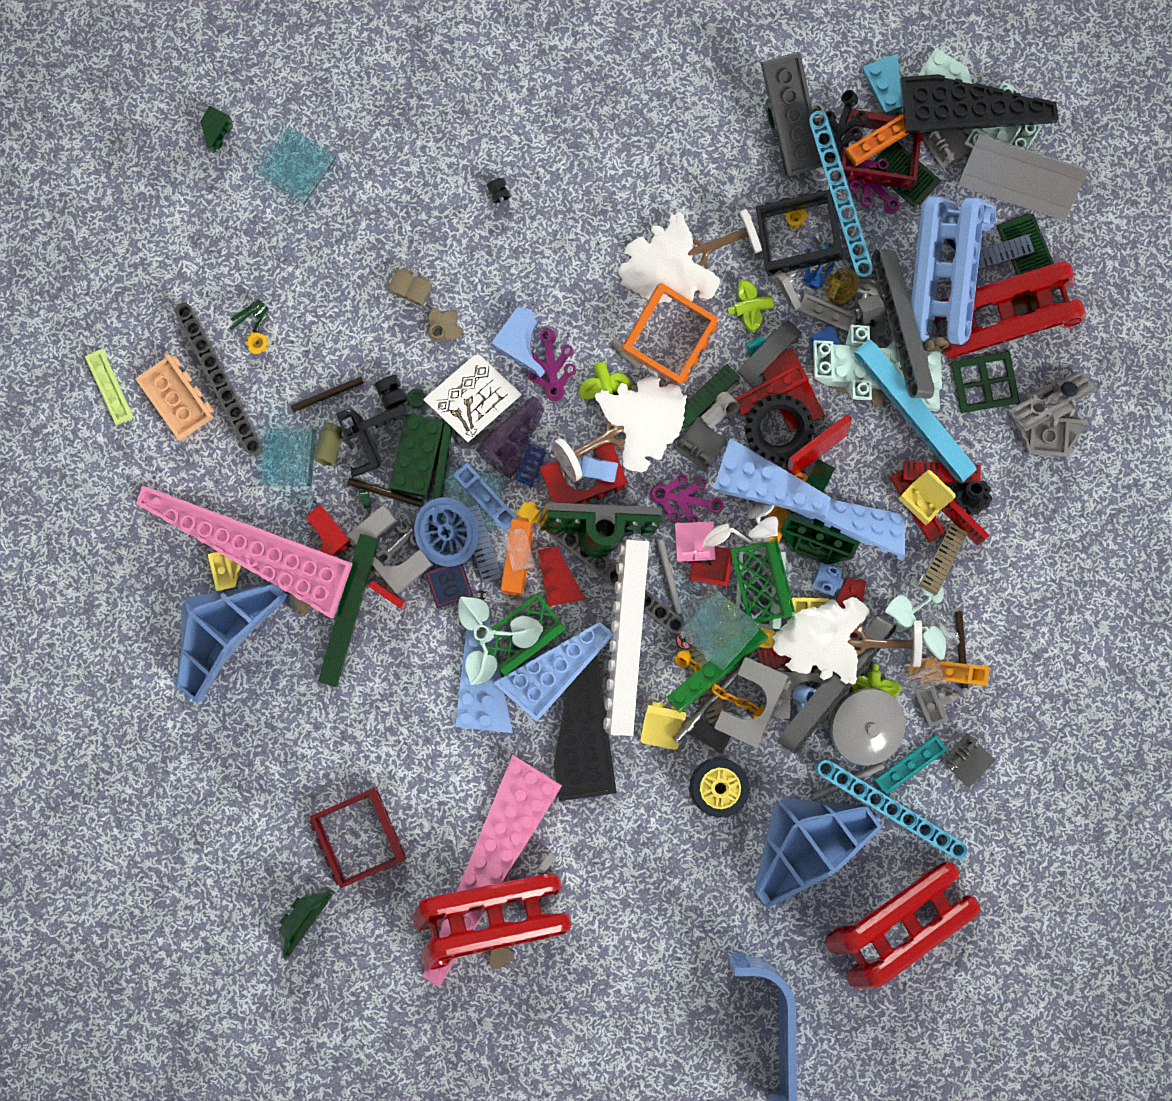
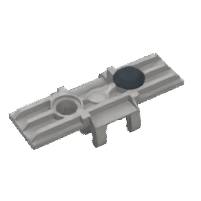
M1079 370L1062 381L1055 382L1051 380L1043 388L1032 394H1026L1023 397L1024 402L1009 410L1008 413L1024 432L1048 418L1051 421L1049 425L1052 428L1058 424L1059 418L1066 414L1067 418L1073 416L1076 409L1074 404L1096 392L1097 388ZM1049 392L1052 393V395L1048 396L1043 400L1039 399L1040 397L1046 395Z

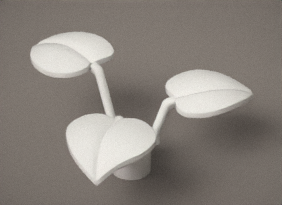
M759 502L749 510V519L756 518L758 524L748 534L752 540H749L734 528H730L729 524H723L709 532L703 542V550L724 542L730 533L736 534L749 543V545L769 541L768 537L778 536L777 517H769L760 522V518L768 515L773 510L774 505ZM765 547L757 548L760 554L766 553Z

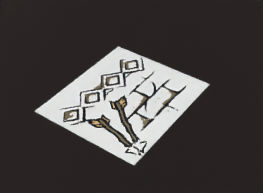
M474 355L423 400L469 442L522 394L482 356Z

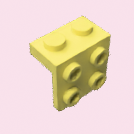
M927 470L898 499L918 519L927 525L956 495L932 471Z
M652 702V705H647L641 742L673 750L678 749L679 742L677 743L672 737L681 729L686 713H679L674 706H671V709L663 708L664 704Z

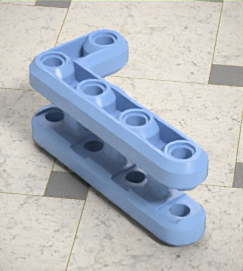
M930 196L922 204L911 300L912 310L922 342L932 337L935 316L947 317L946 339L951 344L962 345L970 337L982 231H989L993 228L996 221V209L988 201L968 197L961 202L960 210H958L959 207L954 201L940 196ZM944 239H955L956 251L953 263L941 262V249ZM940 278H951V296L948 302L937 301V285Z

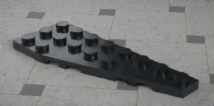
M940 74L900 78L906 134L1057 123L1059 120L1057 102L1037 97L1029 98L1021 96L1020 93L1016 92L1012 94L991 86L978 83L970 84L962 82L963 80L957 78L955 80L945 78L944 75Z
M597 655L567 688L554 759L556 782L562 785L558 792L559 801L617 793L609 734L605 732L603 727L606 713Z

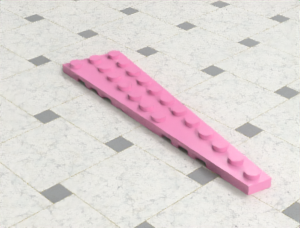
M142 486L137 505L180 528L183 532L197 538L200 542L207 544L212 549L251 572L260 575V577L277 585L280 589L289 592L297 599L306 602L326 616L334 618L353 563L155 489Z
M512 755L457 892L499 884L505 881L561 789V784L517 756ZM474 911L463 915L466 929L475 930L486 911ZM448 919L445 920L440 931V938L451 934ZM457 958L453 959L449 965L440 969L427 970L425 968L423 977L440 987Z

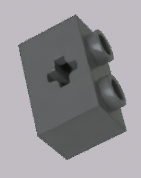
M879 294L856 300L857 309H855V316L858 323H855V325L869 326L870 339L885 335V305Z

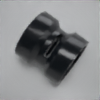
M504 178L492 180L487 184L488 190L492 192V200L495 204L501 202L499 199L501 197L504 198V201L511 197L509 190L505 187L506 182Z

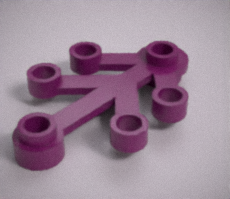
M847 158L846 163L847 166L863 169L873 168L882 172L889 166L886 159H880L879 161L865 160L859 165L854 166L850 159ZM880 163H884L885 167H881ZM852 180L849 184L850 192L853 194L857 193L861 188L859 181ZM863 184V197L860 203L864 208L870 207L873 203L871 196L872 187L884 201L883 208L887 214H895L899 210V201L896 198H891L880 184ZM852 185H856L857 189H853ZM864 199H868L870 203H865ZM890 202L895 203L896 207H892Z
M545 328L540 333V340L545 345L547 364L540 360L537 354L531 353L534 355V360L549 375L550 383L539 376L532 380L531 376L534 373L531 371L528 373V379L546 389V396L549 400L559 401L564 397L565 384L576 373L577 369L575 365L568 363L564 366V374L559 380L557 379V373L568 357L573 355L574 349L570 345H564L561 348V355L555 362L552 343L556 340V333L549 328ZM545 333H549V338H544ZM570 348V353L565 354V349ZM572 366L573 371L568 373V367ZM554 388L557 389V394L555 395L552 394Z
M679 474L675 480L666 486L655 485L650 491L651 500L657 504H662L672 523L678 522L680 514L674 511L668 500L675 501L687 518V523H690L691 517L696 518L697 522H699L698 516L693 514L687 504L709 508L712 513H719L724 507L723 501L717 497L705 500L689 496L698 489L705 488L706 480L702 477L697 478L695 483L678 494L671 493V491L677 486H683L687 483L688 478L685 474ZM680 476H683L685 478L684 483H680L678 481V478ZM702 480L704 486L699 487L697 481ZM657 491H661L663 493V496L661 498H658L656 496ZM714 502L719 504L718 509H713L712 504ZM671 514H677L678 519L672 520Z

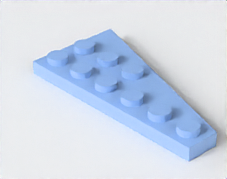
M732 438L729 439L713 488L714 492L826 518L831 497L769 460L764 459V457Z
M832 499L826 518L791 510L811 520L816 518L824 522V526L838 528L841 530L840 533L866 545L873 544L880 547L881 552L886 554L891 552L897 555V559L904 560V514Z

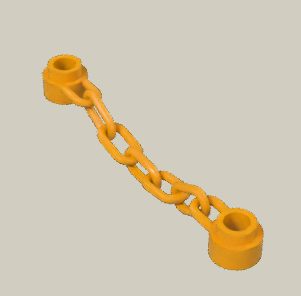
M687 650L679 651L674 658L678 666L683 668L690 666L695 672L702 667L691 658V653ZM716 683L710 687L712 692L721 699H726L738 707L751 710L753 712V719L759 717L766 708L764 706L758 707L748 699L727 693L726 690ZM717 688H718L719 690H721V691L723 692V694L721 695V694H719L718 692H716L715 690H717ZM740 700L747 702L746 706L738 703Z

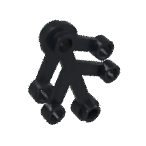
M846 90L841 96V101L845 105L839 123L836 121L837 116L832 111L825 113L829 118L830 127L835 133L834 140L839 156L842 153L843 147L852 140L859 141L863 136L859 128L853 127L858 123L864 124L868 120V115L865 111L861 110L848 121L852 107L858 103V96L853 90ZM851 128H853V129L850 131V134H848L846 137H844V138L842 139V136H843L846 132H848ZM822 133L819 136L825 144L830 140L827 133ZM827 152L825 154V156L830 160L836 158L833 152Z

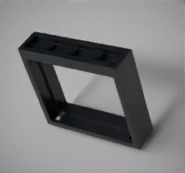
M820 189L812 194H800L795 198H782L778 202H766L765 205L756 207L764 267L768 276H773L779 270L787 273L844 260L835 203L830 189L824 191ZM828 203L835 247L772 261L766 218Z

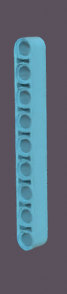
M816 111L812 113L809 119L855 271L859 276L866 277L870 275L873 268L870 254L828 117L823 111ZM817 114L822 115L824 118L823 124L819 126L813 122V118ZM822 133H827L830 137L827 144H822L819 141V136ZM827 152L835 154L834 162L829 163L825 160ZM832 171H839L841 179L833 181L830 177ZM844 189L847 192V197L842 200L838 199L836 196L837 190ZM848 207L852 210L853 214L851 217L846 218L842 215L844 208ZM850 226H855L858 229V234L850 236L847 229ZM856 244L863 246L864 251L861 254L854 253L853 247ZM861 263H867L869 270L861 272L858 266Z
M868 339L853 353L855 358L955 480L963 483L976 471V466L920 398H911L909 396L905 379L878 346Z
M819 759L815 763L814 770L819 776L955 859H963L967 855L968 849L963 842L838 765L826 759ZM824 763H827L829 766L826 773L820 771V767ZM843 773L845 781L838 783L837 776ZM860 783L862 786L861 791L854 793V786ZM873 794H877L878 801L872 804L870 797ZM894 804V811L888 814L887 806ZM910 814V822L904 824V816ZM926 824L927 831L921 834L920 827ZM942 834L944 840L942 843L937 844L936 839L938 835ZM955 845L960 846V851L957 854L953 853Z

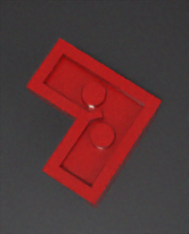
M715 546V560H711V565L692 562L688 581L724 588L728 587L733 560L730 550L734 548L727 549Z

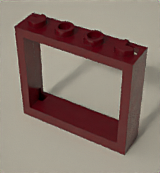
M851 109L848 121L861 110ZM865 111L868 115L867 122L864 124L858 123L855 126L877 130L899 116ZM851 129L843 135V138L850 134ZM922 133L908 134L913 135L908 176L846 166L847 155L844 151L849 147V144L843 147L840 157L847 181L855 180L865 184L874 183L884 187L892 186L902 190H913L917 181ZM838 172V178H841L840 172Z
M377 787L310 816L311 829L317 832L319 837L317 838V843L320 849H324L326 854L324 857L328 867L332 868L334 873L332 875L333 881H335L336 886L339 885L340 889L407 859ZM370 796L395 858L346 879L320 818Z

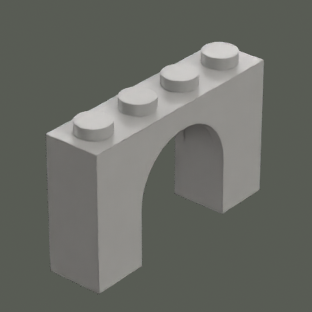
M383 505L348 534L351 538L349 542L356 549L360 534L379 539L398 520L387 506ZM376 550L372 564L375 567L373 569L374 573L379 578L383 577L387 582L385 584L386 588L391 593L395 592L396 594H400L434 566L421 550L398 566H383L380 558L376 559Z
M745 657L737 675L753 681L763 688L767 698L766 708L759 717L753 720H746L722 710L714 729L759 748L760 745H764L768 735L765 733L768 727H772L776 718L773 716L775 710L780 709L783 703L782 694L784 691H788L791 681L789 680V675Z
M775 668V670L789 675L791 684L788 691L783 692L781 697L783 703L779 710H775L773 716L790 719L792 691L796 685L804 681H813L821 686L825 681L820 677L821 670L813 669V673L804 674L795 671L787 672V668ZM848 689V690L846 691V693L842 696V698L838 701V703H839L846 695L849 694V689ZM838 703L826 716V720H831L832 714Z

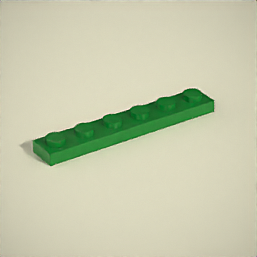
M756 623L752 624L667 696L668 701L681 713L745 657L764 643L768 636Z

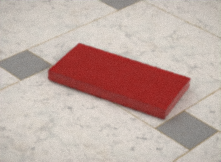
M793 347L782 352L762 373L765 381L800 363ZM809 381L784 393L804 403L806 408L809 409L813 421L825 416ZM779 409L789 431L796 430L797 422L793 414L788 410Z
M845 415L789 458L786 471L794 476L847 437L852 418L849 415Z

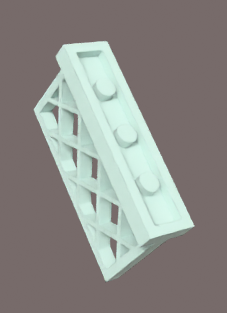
M743 551L739 552V561L744 563L743 557L746 554ZM755 551L754 555H762L760 558L763 559L767 553L760 554L758 551ZM781 552V556H782V560H783V564H784V568H785V567H786V552ZM756 560V561H755L751 566H749V567L752 568V567H753L754 565H756L759 561ZM763 565L762 567H763L766 571H764L761 575L764 576L767 572H768L769 575H771V573H770V571H769L770 568L767 569V568ZM747 569L742 573V576L748 572ZM755 577V580L752 582V585L758 582L762 587L764 586L759 581L760 578ZM737 581L735 626L750 627L752 624H748V622L739 623V615L745 610V607L741 601V591ZM769 585L767 588L765 587L763 592H767L773 597L776 590L774 586ZM770 587H772L771 593L768 591ZM748 588L747 591L752 595L754 601L756 597ZM757 600L759 605L764 607L759 600ZM772 602L770 612L773 614L781 613L780 606ZM761 610L755 616L751 613L752 619L757 618L763 611ZM782 618L770 620L769 625L761 624L760 622L757 625L760 628L781 629Z

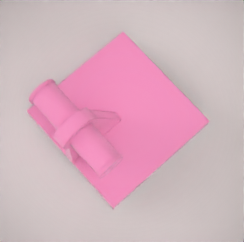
M713 521L675 523L677 562L715 560V546L707 547L705 550L702 548L706 536L714 529Z

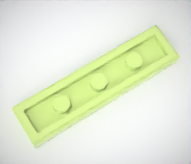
M100 349L85 356L115 425L134 418L104 350Z

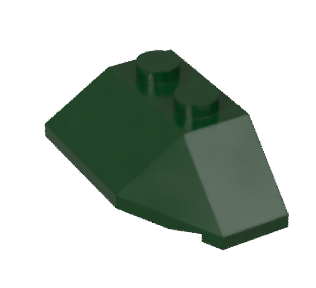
M798 513L787 514L780 530L792 552L827 565L846 559H853L860 541L840 533L841 530L833 526L829 528L824 526V522L816 518L811 520Z
M333 891L305 895L301 899L298 897L291 906L293 910L290 915L286 913L279 923L282 926L279 928L282 957L285 960L291 955L335 894Z

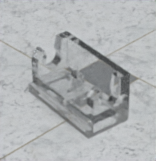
M525 528L503 532L513 572L535 568Z
M935 655L921 660L920 667H913L912 664L900 667L903 682L909 694L947 682L942 665H940L939 659Z

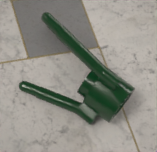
M260 299L252 302L247 308L231 318V321L239 319L230 326V330H233L252 314L256 319L260 317L252 331L257 333L263 321L268 317L266 314L269 310L268 307Z

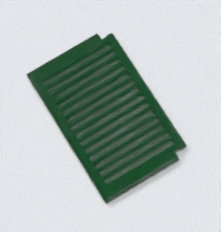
M896 141L886 147L874 161L886 159L889 166L884 172H894L908 176L911 153ZM919 161L917 181L913 190L890 187L914 207L916 203L920 205L941 180Z
M1027 213L996 225L1003 242L1029 234L1034 253L1011 260L1016 275L1054 264L1034 214L1029 216Z

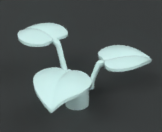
M941 586L936 596L921 588L928 597L913 610L911 602L905 596L900 595L894 598L886 608L885 613L894 618L893 623L897 625L896 631L903 632L909 629L912 632V625L914 620H916L913 614L930 602L931 599L936 604L940 603L944 597L943 586ZM936 626L930 628L922 627V630L925 631L923 633V640L926 646L938 659L943 660L946 652L944 634Z
M460 597L458 606L460 621L466 629L474 631V637L480 641L479 644L484 650V653L474 651L466 659L465 668L470 684L484 683L496 671L497 660L494 656L487 655L488 650L485 646V642L491 641L493 635H513L512 641L516 646L528 648L536 643L543 631V626L531 617L520 616L512 620L510 624L512 632L492 630L482 623L489 617L487 603L478 598Z

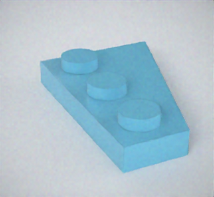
M894 54L863 66V73L883 114L889 115L902 110L898 55Z

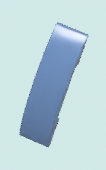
M466 463L453 476L505 532L511 527L512 519L516 520L517 516L483 481L477 472Z

